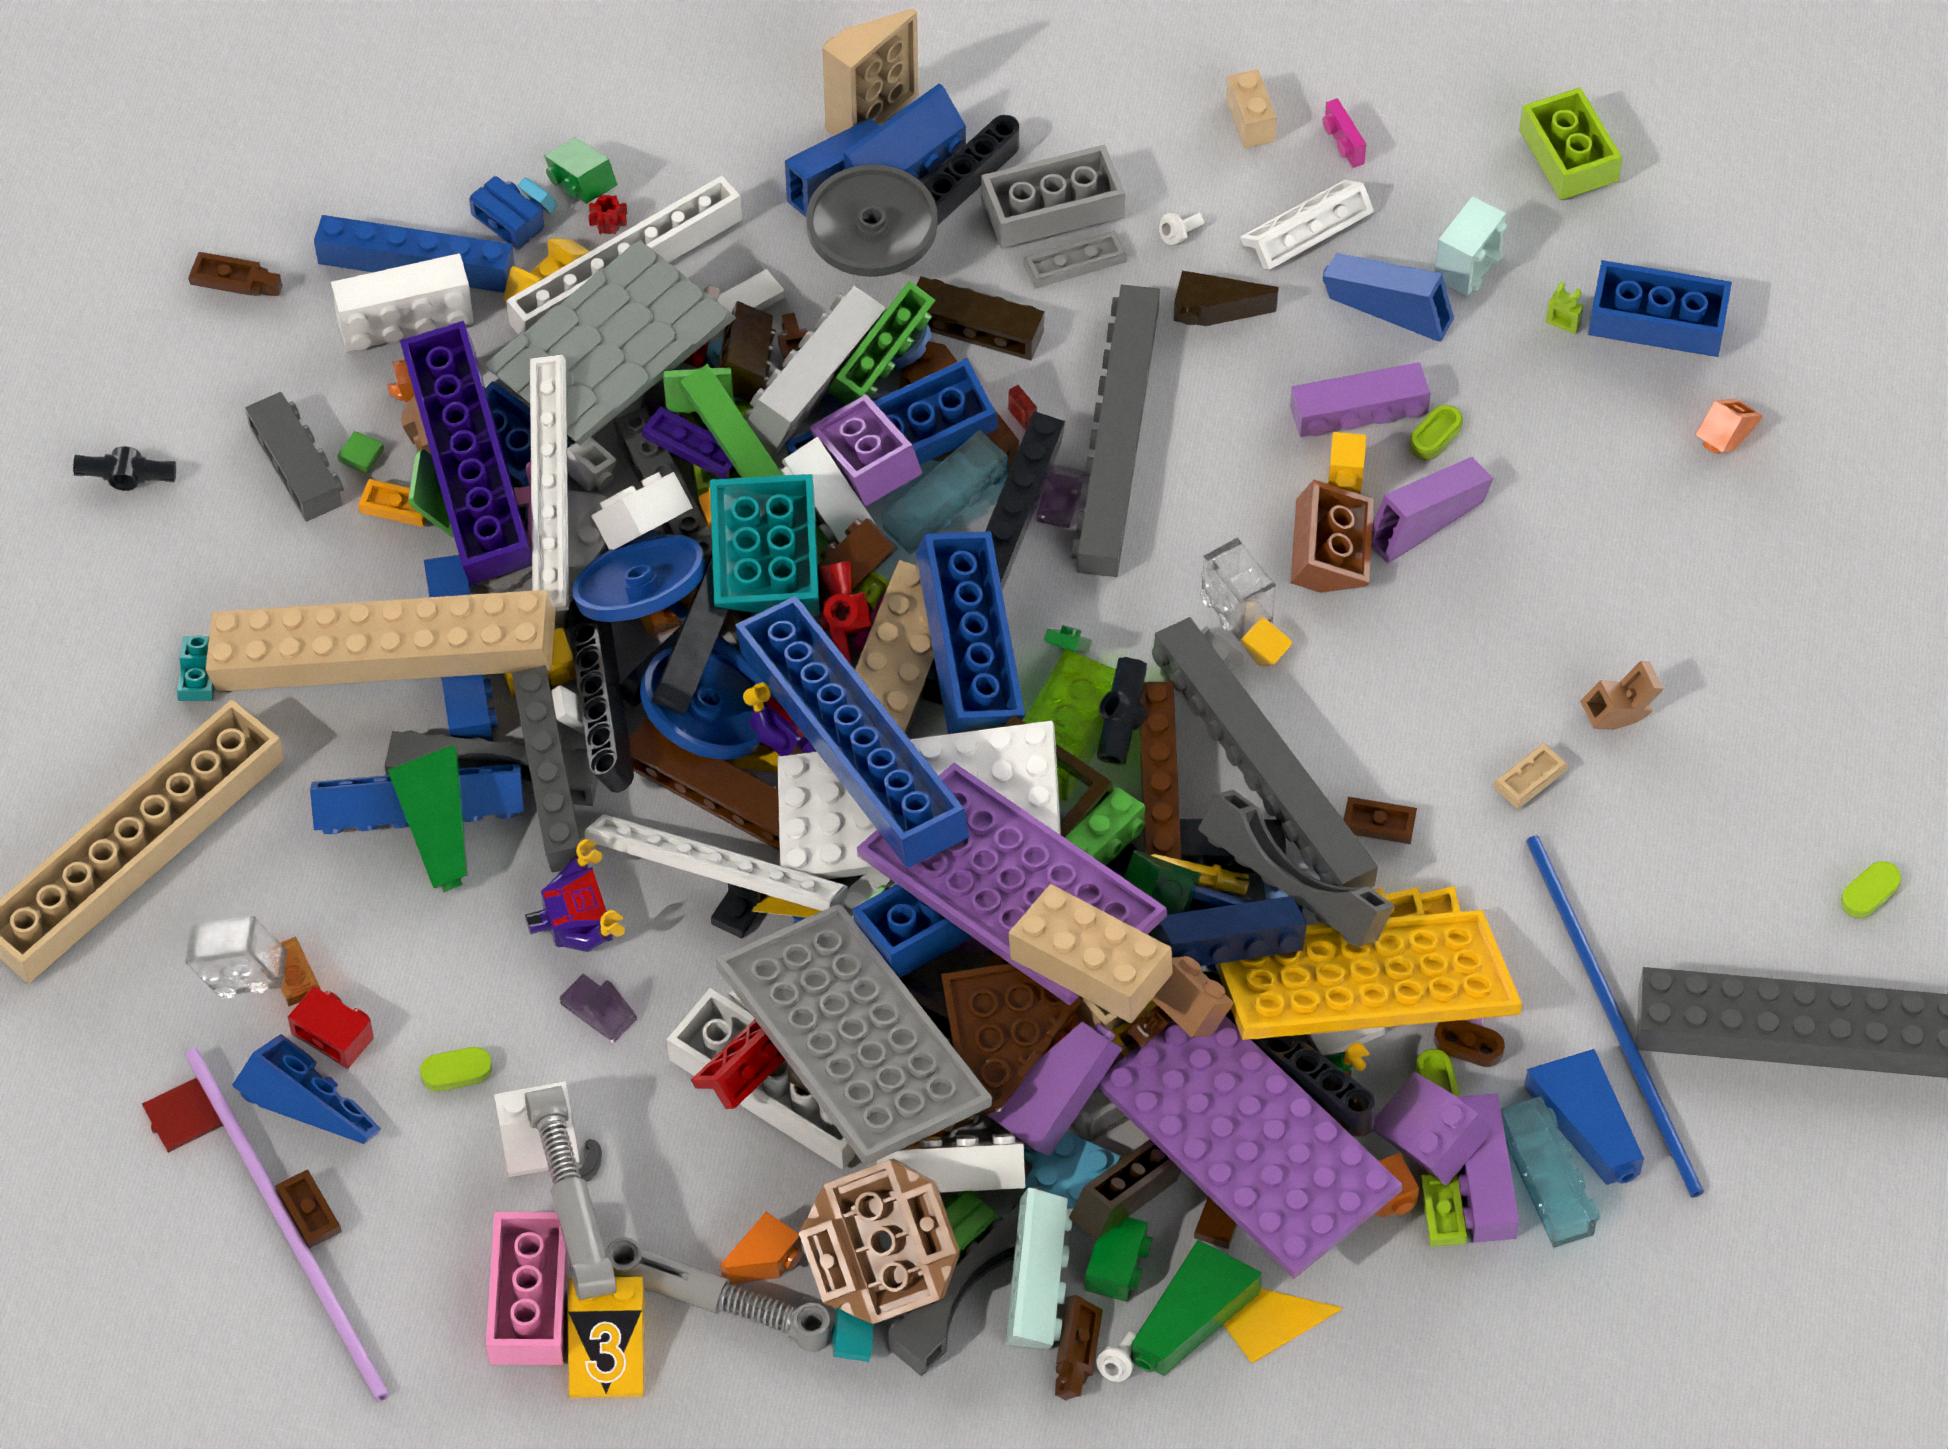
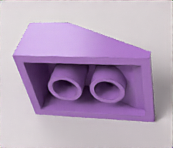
M866 394L809 427L814 438L818 437L865 507L923 474L912 444Z
M1415 1071L1375 1117V1127L1373 1129L1376 1134L1445 1186L1492 1133V1129L1479 1113L1452 1093Z

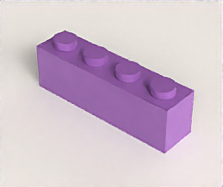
M1417 362L1292 386L1290 407L1300 437L1319 436L1326 432L1341 429L1351 430L1357 426L1373 423L1382 424L1389 420L1404 417L1413 418L1428 413L1431 393L1421 364Z
M1494 1093L1457 1096V1098L1479 1113L1492 1129V1133L1461 1168L1462 1175H1458L1461 1197H1466L1467 1207L1463 1208L1466 1229H1471L1473 1243L1516 1239L1519 1218L1499 1095Z

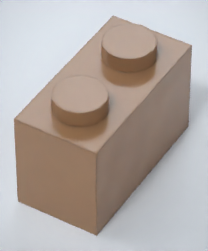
M1187 956L1172 957L1173 974L1154 995L1152 1000L1190 1037H1210L1234 1002L1225 994L1226 991L1222 985L1209 979L1200 971L1201 966L1194 959Z

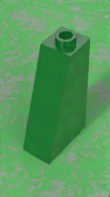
M453 744L388 769L433 888L441 886L443 892L462 886L461 878L468 876L458 752Z
M1197 1240L1132 1341V1360L1144 1371H1155L1165 1376L1259 1294L1262 1285V1272Z

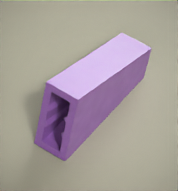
M1470 457L1385 494L1373 522L1372 548L1387 563L1395 560L1484 502L1494 478L1473 457Z
M1081 1022L1039 1059L1002 1111L987 1113V1115L1029 1146L1050 1157L1123 1048L1112 1041L1115 1034L1101 1024L1097 1023L1093 1028Z

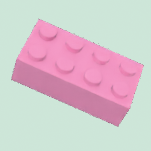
M494 1212L486 1350L489 1365L564 1364L569 1256L556 1212Z

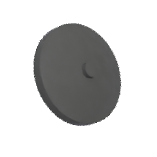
M861 165L834 174L816 189L807 207V233L816 253L834 268L857 276H885L909 268L928 252L937 233V207L927 187L911 174L884 165Z

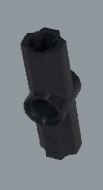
M1118 658L1112 689L1100 702L1099 714L1104 719V724L1098 746L1097 759L1105 763L1126 764L1132 733L1144 720L1145 708L1140 703V698L1147 671V663L1140 659Z

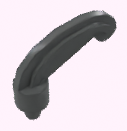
M588 1139L585 1142L586 1149L590 1151L578 1173L581 1176L580 1178L585 1181H590L597 1174L601 1166L602 1150L599 1143L592 1139Z

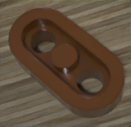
M1465 1020L1439 1022L1435 1028V1046L1449 1056L1482 1067L1494 1066L1503 1058L1504 1039L1498 1032ZM1454 1037L1457 1039V1042H1449L1446 1038ZM1484 1048L1489 1049L1491 1053L1484 1054L1480 1050Z

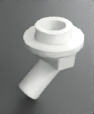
M1167 213L1160 220V236L1168 245H1176L1188 238L1187 232L1204 225L1205 222L1200 213L1184 220L1176 213Z
M1128 1331L1117 1348L1108 1346L1099 1354L1097 1367L1106 1379L1121 1382L1131 1375L1134 1363H1132L1129 1356L1132 1353V1341L1136 1337L1134 1333Z

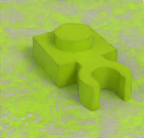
M1560 282L1548 302L1545 322L1576 334L1581 325L1584 305L1577 303L1582 292L1581 289L1576 288L1574 294H1570L1564 289L1565 283Z

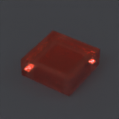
M1019 384L1009 389L1008 410L1026 430L1033 411L1037 412V406Z

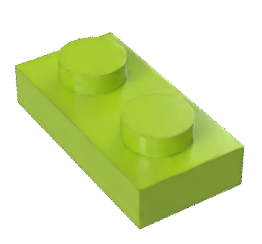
M1458 1173L1447 1186L1443 1185L1432 1175H1421L1420 1184L1429 1246L1466 1244L1467 1234Z

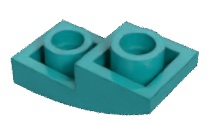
M183 636L179 656L181 669L177 687L178 701H213L214 685L206 672L209 636Z
M834 1308L835 1323L832 1328L833 1357L870 1362L873 1324L841 1309Z

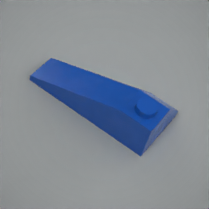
M282 1034L254 1051L232 1084L240 1092V1095L252 1104H257L261 1108L362 1144L368 1142L381 1130L354 1100L342 1098L337 1093L336 1087L338 1084L331 1077L324 1079L314 1069L317 1062L308 1053Z

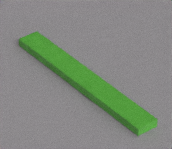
M708 364L680 380L678 385L741 478L783 476ZM816 524L817 560L819 564L823 560L820 554L830 543Z

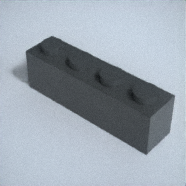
M278 392L246 406L245 410L251 431L304 520L307 522L342 506L340 492L344 491L342 482L336 472L331 474L328 470L329 462L324 451L321 448L316 450L313 445L315 439L309 426L301 425L299 421L301 417L293 401L288 403L283 393Z

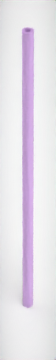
M197 1048L188 1050L185 1053L187 1061L377 1402L385 1400L389 1396L386 1386Z

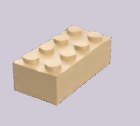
M1052 884L1044 890L1008 933L1012 960L1129 1023L1135 1020L1173 974L1172 950L1170 946Z

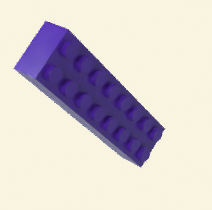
M464 320L400 340L457 550L470 585L532 566V549L474 345Z

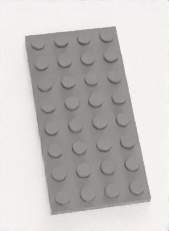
M841 903L716 959L717 970L865 1166L991 1107V1095Z

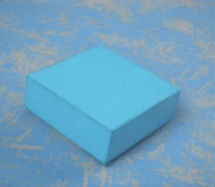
M524 177L517 185L528 198L535 199L550 214L558 206L557 202L548 192L527 177Z

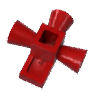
M840 562L818 568V572L830 597L827 601H823L824 610L820 611V618L823 630H830L832 642L854 668L848 637H855L861 631L870 630L873 623L866 594L862 592L852 595L851 562Z

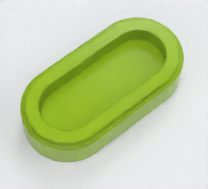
M1440 405L1434 408L1411 433L1409 442L1411 453L1423 460L1436 458L1460 433L1463 423L1462 413L1451 405Z
M1878 861L1871 864L1843 890L1841 897L1842 909L1854 918L1870 916L1898 891L1901 882L1899 869L1894 864L1886 861Z
M468 1047L434 1054L427 1057L420 1066L423 1085L429 1090L437 1092L482 1083L488 1079L492 1072L490 1055L480 1047Z
M1439 1049L1423 1051L1417 1058L1415 1072L1456 1097L1460 1096L1450 1057Z

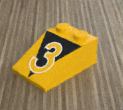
M615 1277L616 1293L581 1301L577 1298L573 1278H569V1398L644 1397L645 1291L643 1277Z

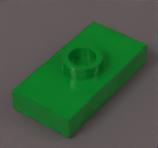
M1062 625L1061 630L1047 629L1044 637L1045 643L1073 652L1089 651L1092 642L1091 639L1080 636L1081 630Z

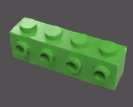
M908 281L836 376L827 391L845 405L850 404L865 394L871 399L878 390L873 384L879 377L883 380L888 377L896 366L891 360L897 353L901 356L906 353L914 342L909 336L915 328L921 332L932 316L927 312L935 302V299Z
M1117 787L1065 839L1106 866L1133 839L1137 838L1144 829L1145 805Z

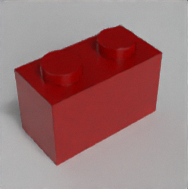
M315 986L311 988L287 1017L293 1036L347 1069L374 1039L371 1019L365 1012L358 1008L352 1010L344 1005L341 999L333 992H323Z

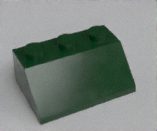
M1134 850L1124 879L1165 906L1167 915L1189 911L1201 874ZM1156 927L1147 935L1155 938Z

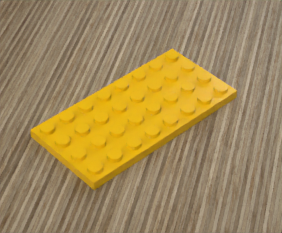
M1483 910L1389 918L1378 941L1361 947L1346 942L1342 934L1331 926L1324 924L1307 925L1302 951L1215 964L1221 983L1226 991L1225 994L1234 1002L1231 1010L1242 1040L1520 1015L1522 1009L1521 999Z

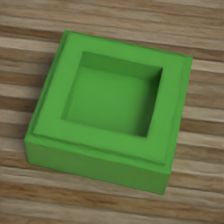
M354 431L338 453V461L368 474L384 451V445L380 441Z

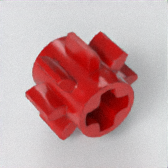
M600 195L595 203H589V226L597 225L599 234H616L621 226H627V204H619L617 195Z

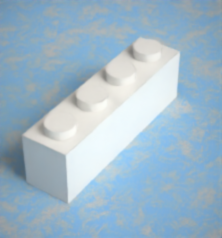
M818 437L781 461L785 466L781 469L783 475H813L815 513L822 522L818 527L829 543L835 541L839 545L847 537L844 533L845 530L858 518L862 522L866 518L873 521Z

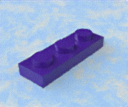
M661 406L642 429V437L721 479H729L736 470L711 432Z

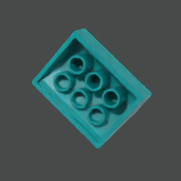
M800 474L710 480L715 607L761 613L797 596L812 616L820 615L813 475Z

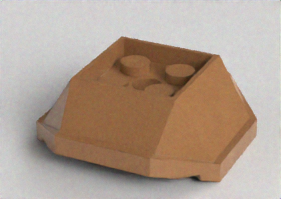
M896 1159L886 1160L823 1184L808 1217L804 1220L798 1232L822 1302L871 1324L888 1320L944 1299L960 1255V1250L936 1182ZM883 1231L887 1232L892 1239V1245L888 1251L883 1249L880 1244V1235Z

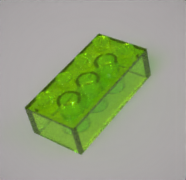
M1065 649L1023 722L1031 724L1053 721L1056 744L1088 765L1099 746L1104 719L1099 714V705L1103 697L1112 689L1116 669ZM1057 766L1059 798L1067 801L1078 779Z

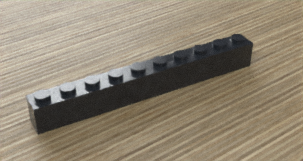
M1033 411L985 532L991 531L1002 591L1063 438L1065 421ZM933 659L925 680L923 699L943 705L935 659Z

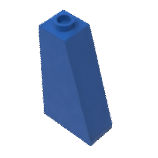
M869 118L788 158L785 161L787 202L806 217L809 201L816 189L829 177L844 170V152L880 125L872 118Z
M1336 253L1330 265H1327L1324 269L1323 283L1326 285L1330 299L1432 340L1441 342L1454 320L1442 273Z
M1595 1049L1527 1069L1524 1085L1527 1093L1606 1185L1615 1182L1620 1184L1628 1183L1640 1175L1644 1157Z

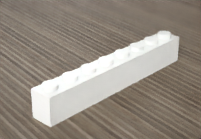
M721 175L506 300L509 324L518 335L521 332L525 333L548 311L565 301L597 271H602L630 245L640 240L651 247L667 262L673 261L741 221V196Z

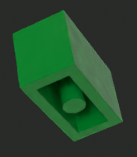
M577 137L544 155L548 165L546 174L552 184L555 186L559 185L571 197L575 196L585 204L618 185L610 160Z
M1127 1217L1096 1240L1085 1274V1291L1128 1302L1131 1289L1138 1290L1143 1272V1269L1138 1268L1141 1257L1147 1259L1150 1252L1152 1237L1147 1236L1148 1222Z

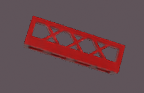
M754 1019L691 1079V1082L696 1089H714L725 1109H735L785 1059Z

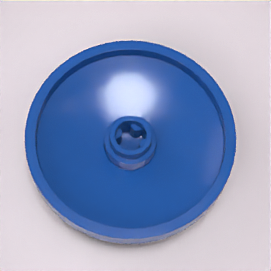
M665 534L636 539L614 550L611 549L590 562L576 577L572 586V595L578 610L587 618L605 622L640 618L667 608L688 595L703 579L707 570V561L699 543L686 536Z
M673 647L663 650L653 658L642 677L640 694L643 707L649 719L666 738L691 753L722 760L747 756L762 746L763 743L758 740L756 731L748 724L752 718L751 711L754 708L746 704L743 699L744 692L754 687L756 683L715 648H712L684 716L651 702Z

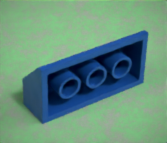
M940 83L846 150L844 152V170L861 165H884L903 170L920 180L928 173L936 171L944 161L954 156L966 145V125L944 86Z

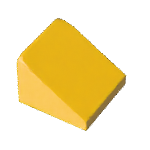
M512 266L504 292V302L506 303V300L539 282L540 278L517 266Z
M1260 617L1241 639V642L1258 665H1274L1293 644L1284 633L1264 617Z

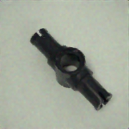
M121 446L115 448L112 451V455L105 454L104 457L74 455L73 475L101 477L117 490L130 491L135 489L138 483H145V480L175 482L176 461L147 460L146 457H142L137 449Z

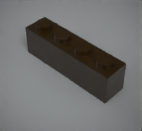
M920 276L916 286L935 299V302L927 312L932 316L927 323L932 333L1032 361L1044 333L1045 311L1030 305H1021L1007 301L1002 297H993L975 292L970 288L950 285L938 279Z
M737 301L731 312L736 319L724 328L718 368L731 367L734 397L750 403L760 388L766 389V383L770 377L767 373L772 362L769 358L774 347L771 343L776 330L772 329L773 315Z
M1149 1139L1085 1185L1069 1218L1098 1240L1175 1183L1182 1170Z

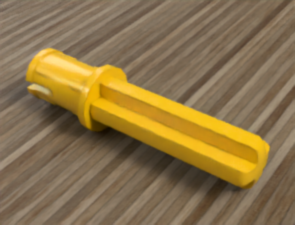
M1157 854L1151 855L1200 873L1198 885L1227 891L1240 896L1245 895L1247 892L1249 881H1243V879L1248 880V874L1221 869V866L1217 864L1209 867Z

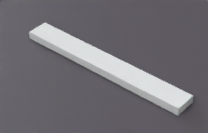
M563 355L530 359L532 591L547 590L555 611L569 610L566 359Z
M605 814L601 815L585 830V839H589L597 845L820 911L841 903L847 897V886Z

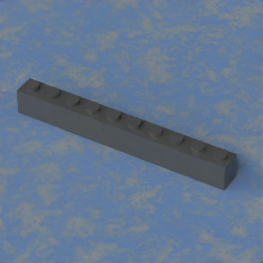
M1121 284L1119 297H1113L1111 316L1116 318L1115 323L1108 324L1106 341L1111 343V350L1104 349L1102 369H1107V375L1100 376L1098 395L1103 396L1102 403L1096 402L1094 422L1099 423L1098 430H1091L1089 449L1094 450V456H1087L1085 476L1090 477L1089 484H1083L1081 493V504H1086L1085 512L1079 511L1077 517L1076 531H1081V538L1074 539L1072 559H1078L1077 573L1118 577L1159 312V288Z
M1191 617L1156 632L1152 649L1155 663L1159 667H1164L1170 676V680L1174 681V688L1178 692L1181 691L1187 698L1193 714L1202 718L1207 725L1211 738L1214 741H1219L1225 749L1229 762L1233 766H1237L1243 773L1248 788L1251 791H1256L1263 800L1266 812L1271 817L1275 816L1276 819L1282 822L1281 827L1284 836L1298 847L1304 863L1309 868L1313 867L1320 877V881L1343 887H1374L1378 865Z

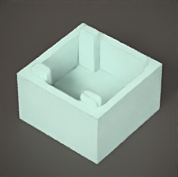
M1473 196L1470 198L1438 240L1435 272L1442 273L1446 286L1465 296H1468L1473 289L1478 290L1483 282L1481 278L1493 263L1498 264L1503 258V253L1501 252L1503 233L1507 229L1505 212Z

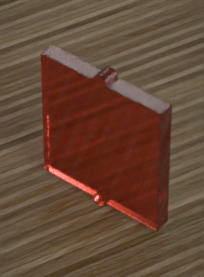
M197 1077L142 1103V1107L152 1123L151 1131L158 1134L168 1153L223 1126Z

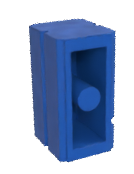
M493 176L484 184L483 188L480 187L470 195L471 215L506 242L512 244L515 249H521L529 242L530 238L533 239L544 228L543 208L533 198L528 200L522 196L518 187L511 181L505 183L499 177Z

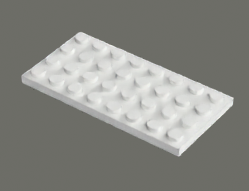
M1053 721L910 739L938 776L955 762L1061 835L1056 740ZM818 752L778 757L780 866L823 879L881 873L858 857L857 847L877 829Z

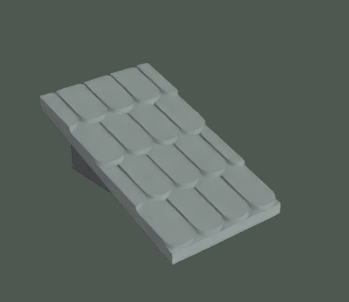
M640 240L630 245L602 271H597L565 301L553 307L525 333L521 332L484 366L530 405V359L563 355L566 359L567 437L572 442L581 445L590 437L595 439L614 417L663 378L664 371H672L735 320L736 317Z

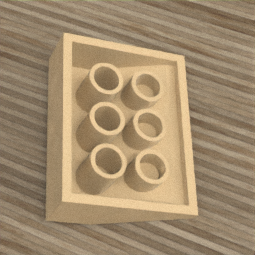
M913 8L846 28L837 36L829 38L822 47L825 128L832 135L839 134L869 118H872L881 126L919 94L917 11Z

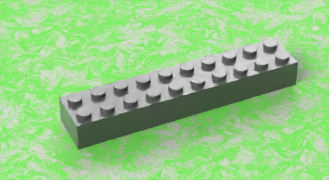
M1643 967L1638 990L1636 1046L1638 1050L1948 1078V994Z

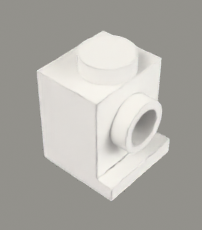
M590 437L581 445L574 443L567 448V473L584 489L590 491L597 487L599 490H602L609 485L613 479L612 471L617 460L599 443Z

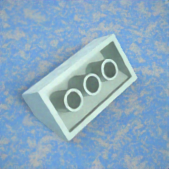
M1028 1188L1020 1198L1005 1345L1049 1350L1053 1346V1341L1060 1340L1062 1319L1056 1318L1057 1304H1063L1066 1283L1060 1282L1061 1267L1067 1268L1069 1246L1063 1245L1065 1231H1071L1072 1220L1069 1216L1073 1210L1067 1209L1068 1198L1034 1188Z

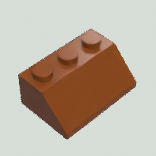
M1313 480L1296 499L1291 584L1320 593L1363 587L1369 584L1374 498L1317 480Z

